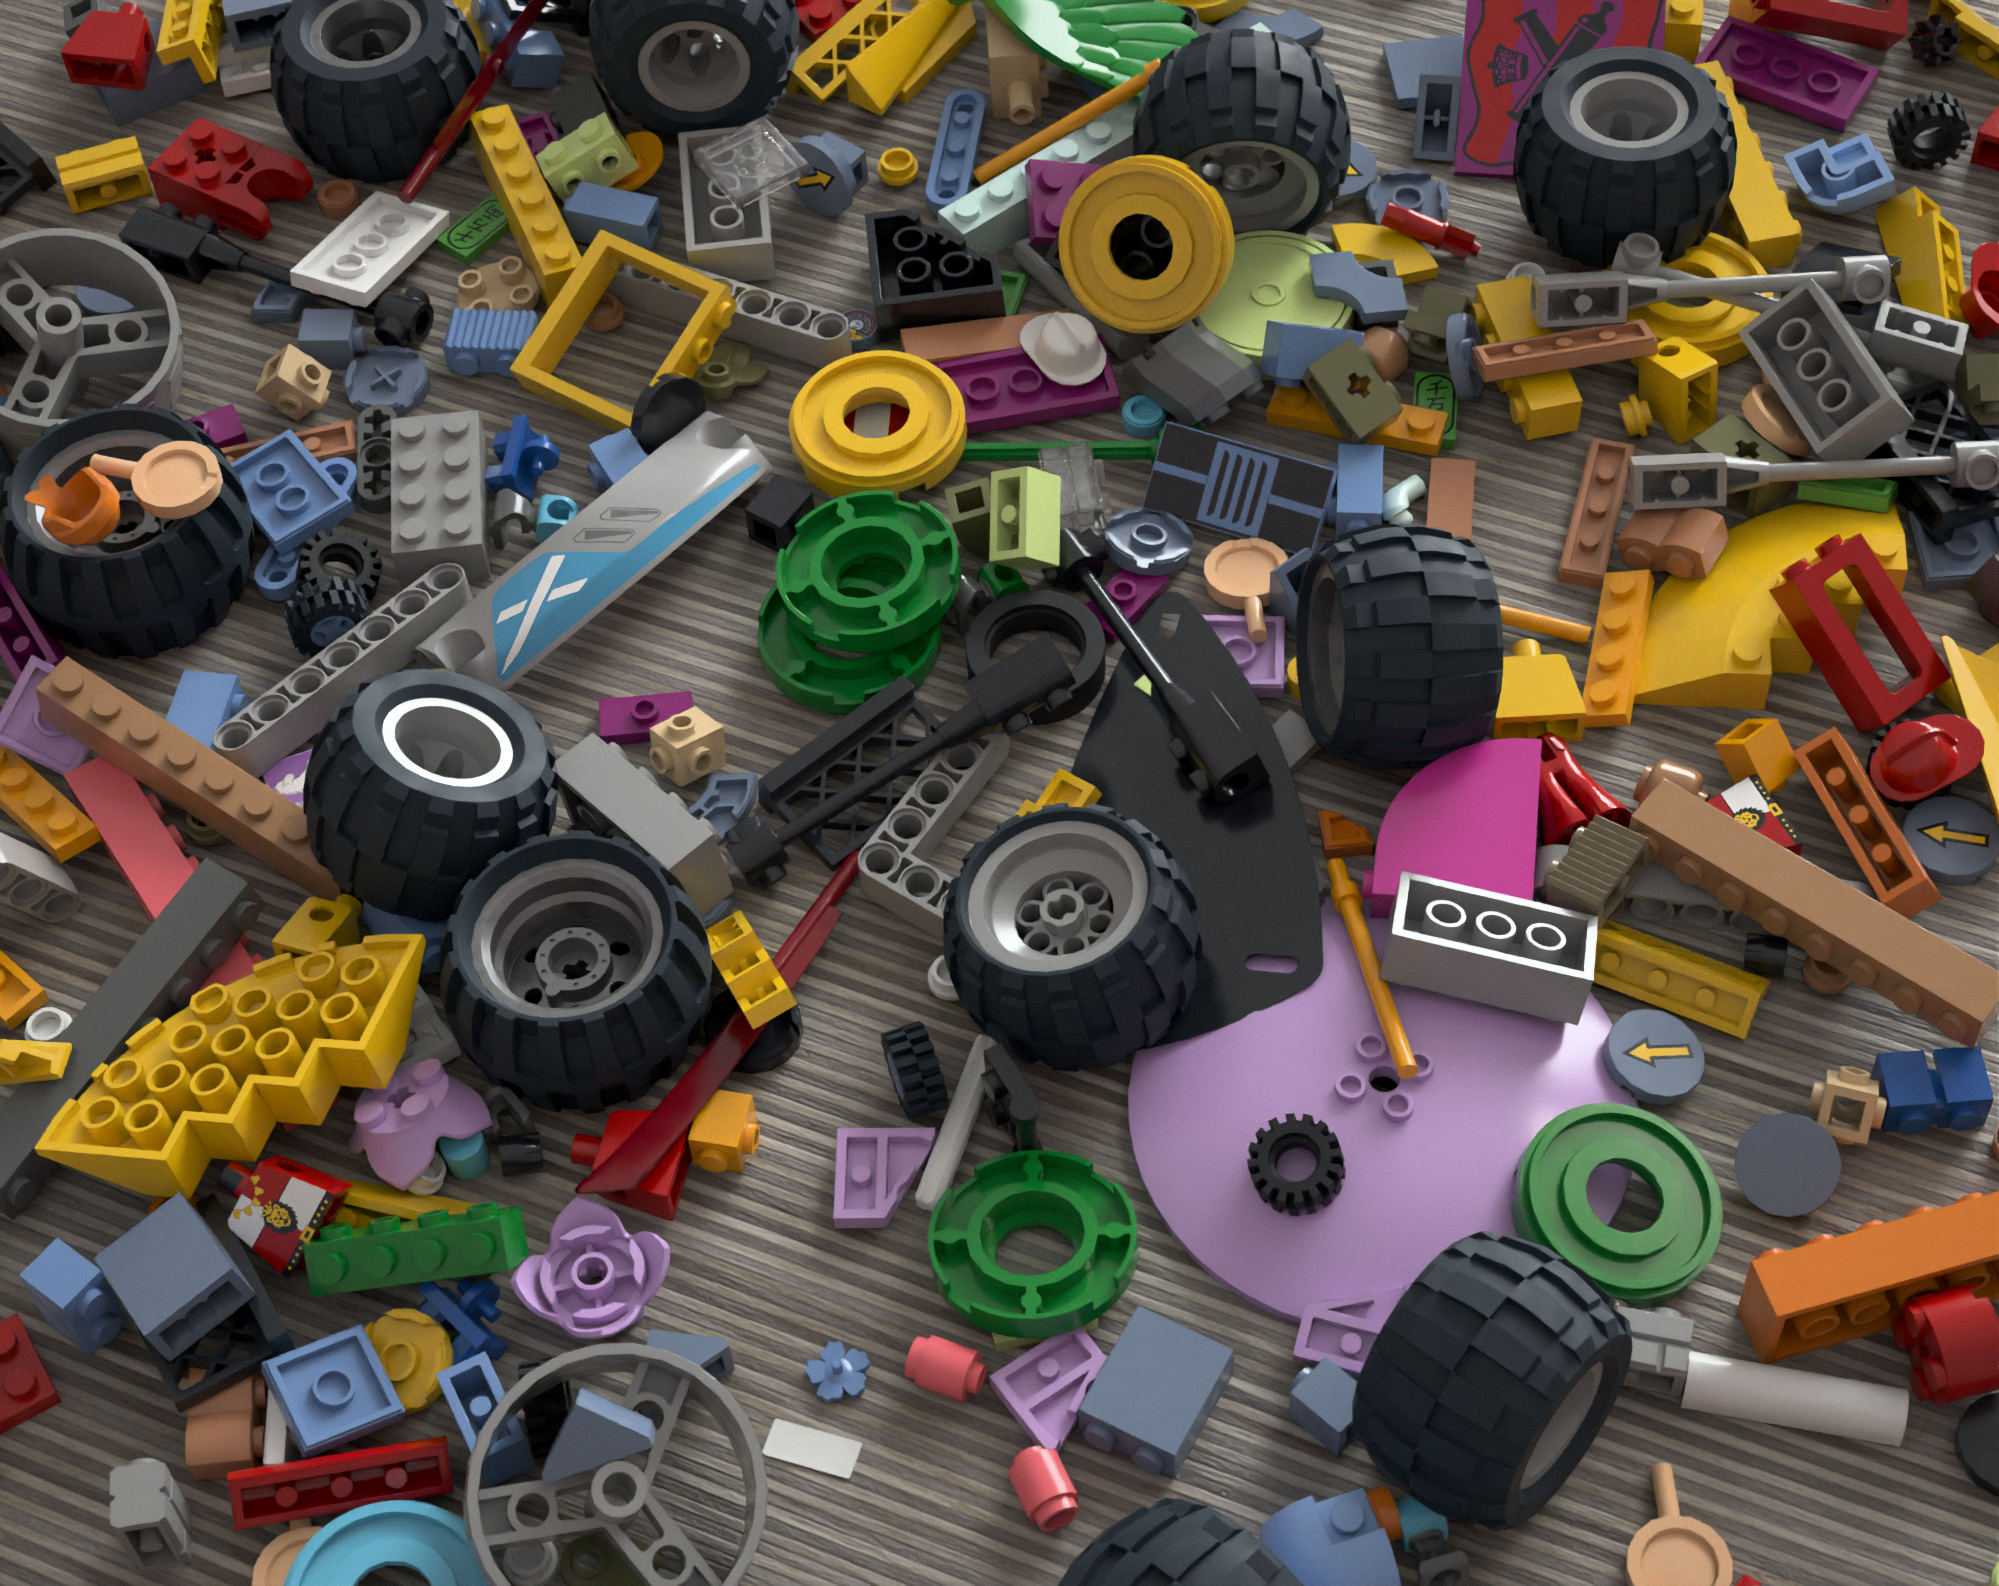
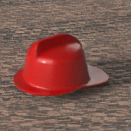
M1994 242L1980 244L1973 252L1971 281L1961 294L1959 300L1961 312L1971 326L1972 336L1978 340L1988 335L1999 334V243Z
M1938 714L1921 721L1904 722L1892 728L1885 735L1881 745L1877 747L1871 759L1870 776L1875 788L1885 797L1898 802L1917 801L1975 770L1984 756L1985 741L1980 729L1970 720L1957 715Z

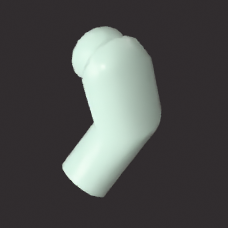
M1412 475L1385 493L1382 503V518L1384 521L1387 520L1389 524H1411L1413 522V516L1408 512L1407 507H1409L1411 502L1426 493V486L1419 476Z

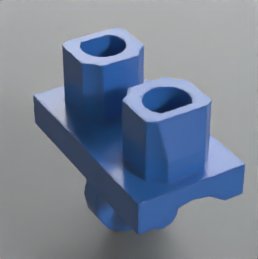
M526 414L514 416L510 431L495 434L493 442L494 453L503 464L487 467L485 481L495 495L500 490L508 488L518 495L525 497L529 502H533L538 476H541L544 471L556 468L559 463L560 452L553 443H550L551 439L549 436L544 434L537 435L530 429L528 424L529 418Z
M468 1278L461 1280L456 1287L463 1295L461 1299L450 1288H440L434 1281L423 1282L417 1288L426 1298L420 1304L417 1311L438 1320L445 1330L452 1324L459 1331L451 1340L454 1351L453 1366L484 1351L486 1354L499 1360L509 1349L480 1319L484 1316L490 1323H494L501 1316V1311L495 1306L500 1296V1289L492 1280L485 1279L475 1285Z

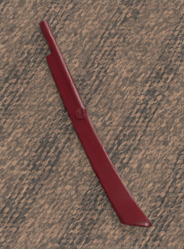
M530 0L492 55L488 54L485 57L481 72L399 190L397 196L402 202L406 204L413 202L482 102L495 79L501 77L505 63L549 0Z
M854 850L849 854L772 959L790 992L844 913L834 907L859 874V851ZM738 1006L710 1044L660 1104L597 1169L575 1188L574 1192L576 1194H595L636 1189L710 1100L768 1022L753 1030L742 1009Z

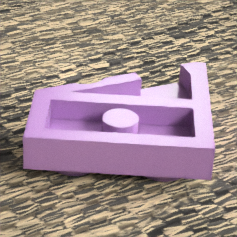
M1412 1283L1404 1284L1403 1288L1378 1293L1367 1291L1353 1294L1349 1298L1339 1301L1328 1299L1306 1304L1292 1354L1293 1360L1317 1366L1326 1356L1347 1374L1359 1377L1370 1349L1384 1323Z
M1079 1327L1073 1331L1049 1337L990 1375V1387L1036 1446H1041L1043 1449H1054L1058 1454L1078 1421V1409L1107 1358L1085 1330Z

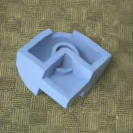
M1863 133L1830 148L1827 147L1824 139H1821L1783 155L1784 161L1801 194L1817 211L1834 215L1854 213L1897 194L1895 180L1880 151L1875 150L1867 133Z
M1363 1488L1315 1503L1312 1495L1291 1503L1263 1524L1259 1533V1541L1276 1555L1304 1586H1401L1398 1567L1385 1528H1379Z

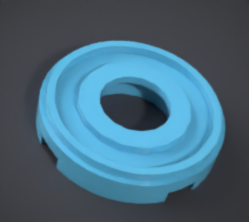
M409 1500L372 1503L337 1517L325 1525L306 1543L294 1560L284 1582V1586H357L358 1582L373 1570L387 1565H402L420 1572L431 1586L485 1585L481 1581V1575L471 1550L467 1546L464 1520L437 1506ZM491 1552V1555H492V1557H493V1560H494L495 1564L497 1565L496 1559L494 1558V1556H493V1554H492V1552Z

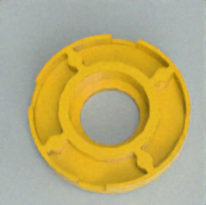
M1136 155L1117 160L1100 168L1084 180L1076 189L1064 210L1059 229L1058 246L1065 279L1078 301L1092 315L1109 326L1139 334H1154L1175 329L1205 311L1228 280L1235 247L1234 231L1229 212L1214 186H1209L1202 178L1188 169L1189 165L1181 161L1160 155ZM1133 214H1146L1161 221L1169 231L1173 242L1172 259L1167 269L1158 277L1149 280L1134 279L1123 273L1115 264L1110 250L1111 236L1117 224L1125 217Z
M1712 232L1709 233L1699 246L1686 248L1684 257L1668 264L1663 260L1659 263V265L1702 278L1767 275L1759 261L1747 249L1729 238ZM1607 265V268L1601 271H1611L1612 265ZM1773 292L1757 293L1773 298ZM1717 300L1694 308L1676 307L1663 301L1627 311V321L1643 319L1657 338L1658 343L1671 337L1683 339L1718 362L1719 368L1731 364L1750 353L1738 332L1761 315V313Z
M876 350L856 353L825 366L800 390L793 402L789 415V434L792 451L804 469V476L814 486L836 498L862 491L879 490L895 492L896 500H899V492L912 489L923 483L926 490L942 481L953 470L962 456L967 440L965 406L962 395L953 380L930 362L898 351ZM878 402L897 404L908 409L910 412L908 421L899 431L890 436L877 439L864 438L852 433L843 421L847 414L859 407Z

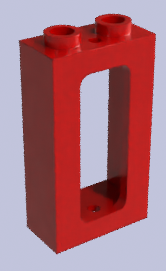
M1749 0L1750 7L1753 8L1752 24L1883 50L1890 49L1907 35L1908 0H1875L1874 9L1830 0Z
M1859 533L1845 540H1842L1838 534L1817 546L1814 550L1818 556L1809 563L1806 558H1803L1781 572L1784 580L1769 591L1861 734L1885 726L1952 676L1862 534ZM1842 569L1909 673L1906 678L1889 690L1886 689L1824 591L1825 581Z

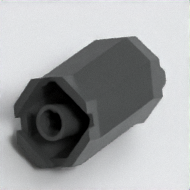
M1199 316L1152 346L1145 355L1141 354L1121 370L1133 387L1174 415L1181 425L1190 428L1202 427L1203 430L1265 387L1260 380L1264 376L1256 364L1211 333Z

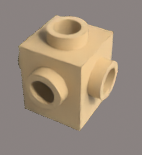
M288 344L266 361L254 394L276 407L281 413L299 421L311 410L317 412L325 404L329 396V390L326 387L332 371L318 363L311 356Z
M696 706L680 714L673 715L669 719L649 728L651 739L649 757L653 767L658 773L666 775L680 787L694 782L700 777L726 765L723 726Z
M1841 1066L1839 1071L1827 1069L1824 1084L1814 1082L1808 1112L1817 1114L1816 1122L1826 1128L1837 1143L1852 1145L1858 1142L1867 1145L1871 1127L1881 1128L1887 1099L1879 1097V1081L1870 1079L1871 1074L1865 1070L1850 1066ZM1840 1096L1857 1100V1102L1851 1107H1845L1838 1102L1837 1098Z

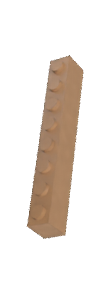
M68 656L35 688L42 718L316 897L334 902L341 894L351 895L332 880L333 875L327 868L318 864L310 848L311 840L307 834V815H304L303 808Z
M1666 778L1660 781L1631 815L1629 829L1650 838L1649 860H1654L1671 870L1683 882L1696 885L1715 896L1727 908L1738 910L1759 922L1771 934L1782 936L1801 947L1813 959L1826 962L1845 973L1857 985L1870 988L1892 1001L1901 1011L1914 1014L1938 1028L1945 1037L1954 1041H1960L1974 1049L1999 1016V971Z

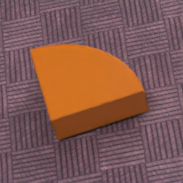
M1318 810L1317 821L1325 859L1373 854L1372 838L1363 826L1359 827L1354 822L1343 818L1342 813L1337 811Z

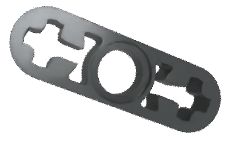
M380 404L366 408L358 417L357 490L363 508L373 514H384L391 511V419L397 418L396 412L391 407ZM379 424H382L381 433L383 437L375 436L374 431ZM385 453L390 455V458L382 464H371L368 462L376 454ZM376 481H382L384 488H382L381 494L376 495Z

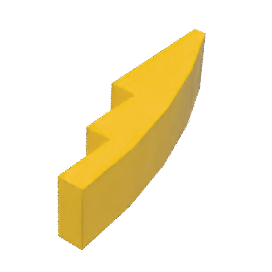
M741 910L706 929L711 958L753 1030L797 1005L788 986L780 976Z

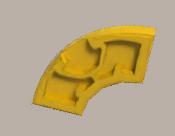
M1364 223L1331 226V237L1337 252L1352 251L1357 262L1393 259L1396 277L1402 278L1403 285L1438 278L1439 267L1434 258L1422 245L1407 235L1387 227Z

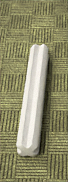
M980 1034L975 1039L916 1191V1205L922 1210L933 1212L943 1193L948 1187L950 1188L984 1100L986 1091L980 1074L985 1072L983 1051L997 1045L986 1034Z

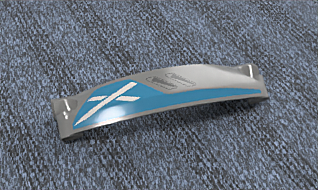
M705 411L468 602L446 623L417 645L412 651L413 657L421 669H451L452 673L469 676L505 693L516 683V680L611 604L741 493L747 491L766 476L774 467L747 434L740 436L726 417L711 411Z

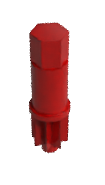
M1388 202L1380 222L1381 225L1399 231V233L1432 245L1436 250L1441 249L1464 259H1467L1468 254L1477 256L1482 245L1474 242L1476 235L1449 225L1447 221H1439Z

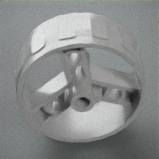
M43 228L15 234L0 241V324L29 354L4 407L0 405V441L10 462L15 464V459L25 447L30 448L41 438V433L56 422L60 425L70 420L61 419L68 403L77 401L85 396L89 388V378L157 370L145 387L121 404L134 403L141 408L155 410L156 407H160L174 412L180 398L183 374L182 363H184L181 324L175 300L165 279L146 258L126 244L100 233L73 228ZM79 285L100 289L125 299L141 311L82 318L78 305L72 300L65 297L51 298L41 287Z
M636 1343L595 1344L560 1354L527 1373L500 1398L499 1404L482 1430L479 1431L469 1458L464 1491L463 1516L467 1546L471 1550L481 1575V1581L485 1586H511L495 1564L491 1551L599 1533L606 1537L644 1586H738L753 1563L754 1554L766 1524L768 1484L761 1446L748 1416L728 1389L701 1366L665 1349ZM591 1373H633L634 1377L622 1406L634 1412L637 1409L648 1408L656 1412L660 1418L661 1425L656 1430L653 1447L647 1449L648 1457L643 1472L630 1462L613 1461L598 1466L596 1471L574 1474L545 1484L542 1479L479 1490L480 1478L491 1447L509 1420L534 1397L563 1381ZM686 1393L710 1412L728 1436L742 1469L746 1495L744 1533L734 1564L723 1582H721L649 1492ZM588 1489L584 1503L586 1519L560 1520L557 1516L558 1505L555 1497ZM617 1493L625 1499L626 1505L614 1506L604 1498L603 1494ZM526 1500H537L545 1506L548 1513L547 1519L541 1525L528 1527L518 1520L516 1515L517 1506ZM641 1510L644 1511L661 1537L653 1542L646 1551L639 1550L624 1534L633 1526ZM661 1551L675 1553L682 1562L681 1575L674 1579L660 1577L653 1568V1557Z

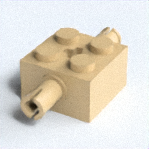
M984 4L993 119L1010 118L1013 123L1019 125L1028 124L1034 120L1035 116L1042 115L1041 98L1049 97L1047 73H1040V70H1046L1047 59L1019 41L1001 19Z

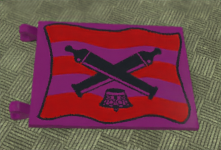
M1467 0L1454 176L1514 179L1513 163L1517 128L1524 109L1538 83L1548 79L1549 71L1564 60L1576 58L1584 52L1622 46L1646 47L1663 51L1666 0Z

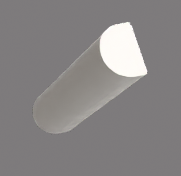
M1690 1351L1682 1392L1681 1408L1900 1447L1907 1421L1909 1391L1904 1388Z

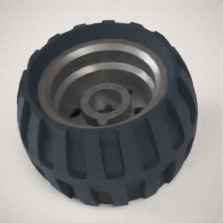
M134 403L118 404L114 408L96 410V408L78 412L77 417L60 425L56 422L41 433V438L30 448L25 447L15 459L13 474L11 477H6L0 501L1 547L7 569L18 593L57 636L81 650L86 647L100 657L118 659L119 656H137L139 659L157 657L159 652L178 646L182 649L196 642L197 636L204 633L210 627L216 628L227 617L233 601L240 599L249 576L254 549V529L249 501L238 474L219 446L205 432L190 421L185 423L181 417L164 408L156 407L153 410L141 408ZM173 441H193L206 446L216 456L223 479L219 495L207 508L195 515L180 519H162L147 513L138 504L130 479L98 473L107 477L120 495V519L116 528L106 539L91 546H74L55 540L43 528L41 523L46 509L24 500L26 494L33 490H39L38 482L47 474L52 476L59 487H63L82 468L90 467V460L94 454L138 462L145 453L159 445Z
M570 830V835L546 837V834L526 839L525 845L515 848L508 853H505L504 850L487 861L485 870L475 880L469 879L455 901L453 914L450 915L445 925L440 947V989L443 1006L450 1027L465 1054L474 1064L481 1068L484 1075L496 1086H501L502 1088L506 1086L519 1099L524 1096L536 1107L560 1113L563 1108L581 1109L585 1114L605 1111V1106L625 1100L631 1103L647 1095L649 1087L661 1078L667 1080L684 1061L688 1046H693L697 1040L708 1011L709 992L712 984V958L705 926L696 906L687 896L680 881L665 865L651 855L646 857L639 847L616 836H613L612 839L595 836L591 831ZM626 948L630 949L626 955H622ZM536 957L535 962L529 963L533 958Z

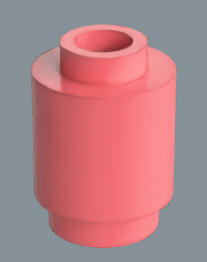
M935 1335L930 1336L929 1339L918 1336L908 1353L904 1374L905 1377L915 1380L917 1387L965 1402L971 1394L978 1395L982 1390L988 1366L981 1363L982 1353L979 1350Z
M1032 1446L1015 1456L1014 1464L1008 1471V1477L1030 1522L1037 1523L1043 1532L1055 1531L1071 1523L1080 1512L1076 1504L1079 1496L1056 1450Z

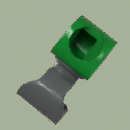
M989 562L978 570L977 581L972 576L961 575L957 595L944 616L961 636H965L968 632V610L972 604L977 611H980L987 604H991L1001 597L1030 590V587L1016 569Z

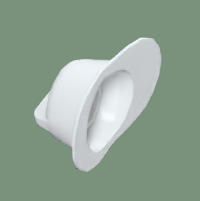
M1057 311L1040 315L1027 322L1020 331V343L1024 351L1052 381L1062 385L1078 386L1090 383L1100 376L1105 368L1106 352L1097 337L1095 328L1090 321L1079 314L1060 313Z

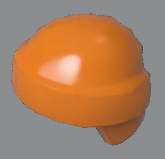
M90 467L82 468L63 487H59L52 476L47 474L38 482L39 490H33L25 495V501L46 509L41 520L43 528L55 540L64 544L74 546L96 545L113 532L120 519V495L107 477L99 475Z

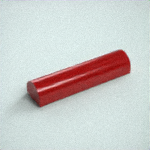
M446 1435L227 1472L234 1530L351 1511L377 1502L414 1500L454 1493Z

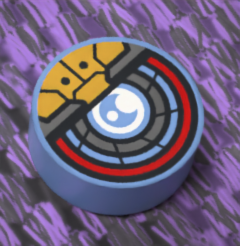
M855 309L842 314L848 320L853 351L866 350L876 343L879 334L876 318L872 313Z

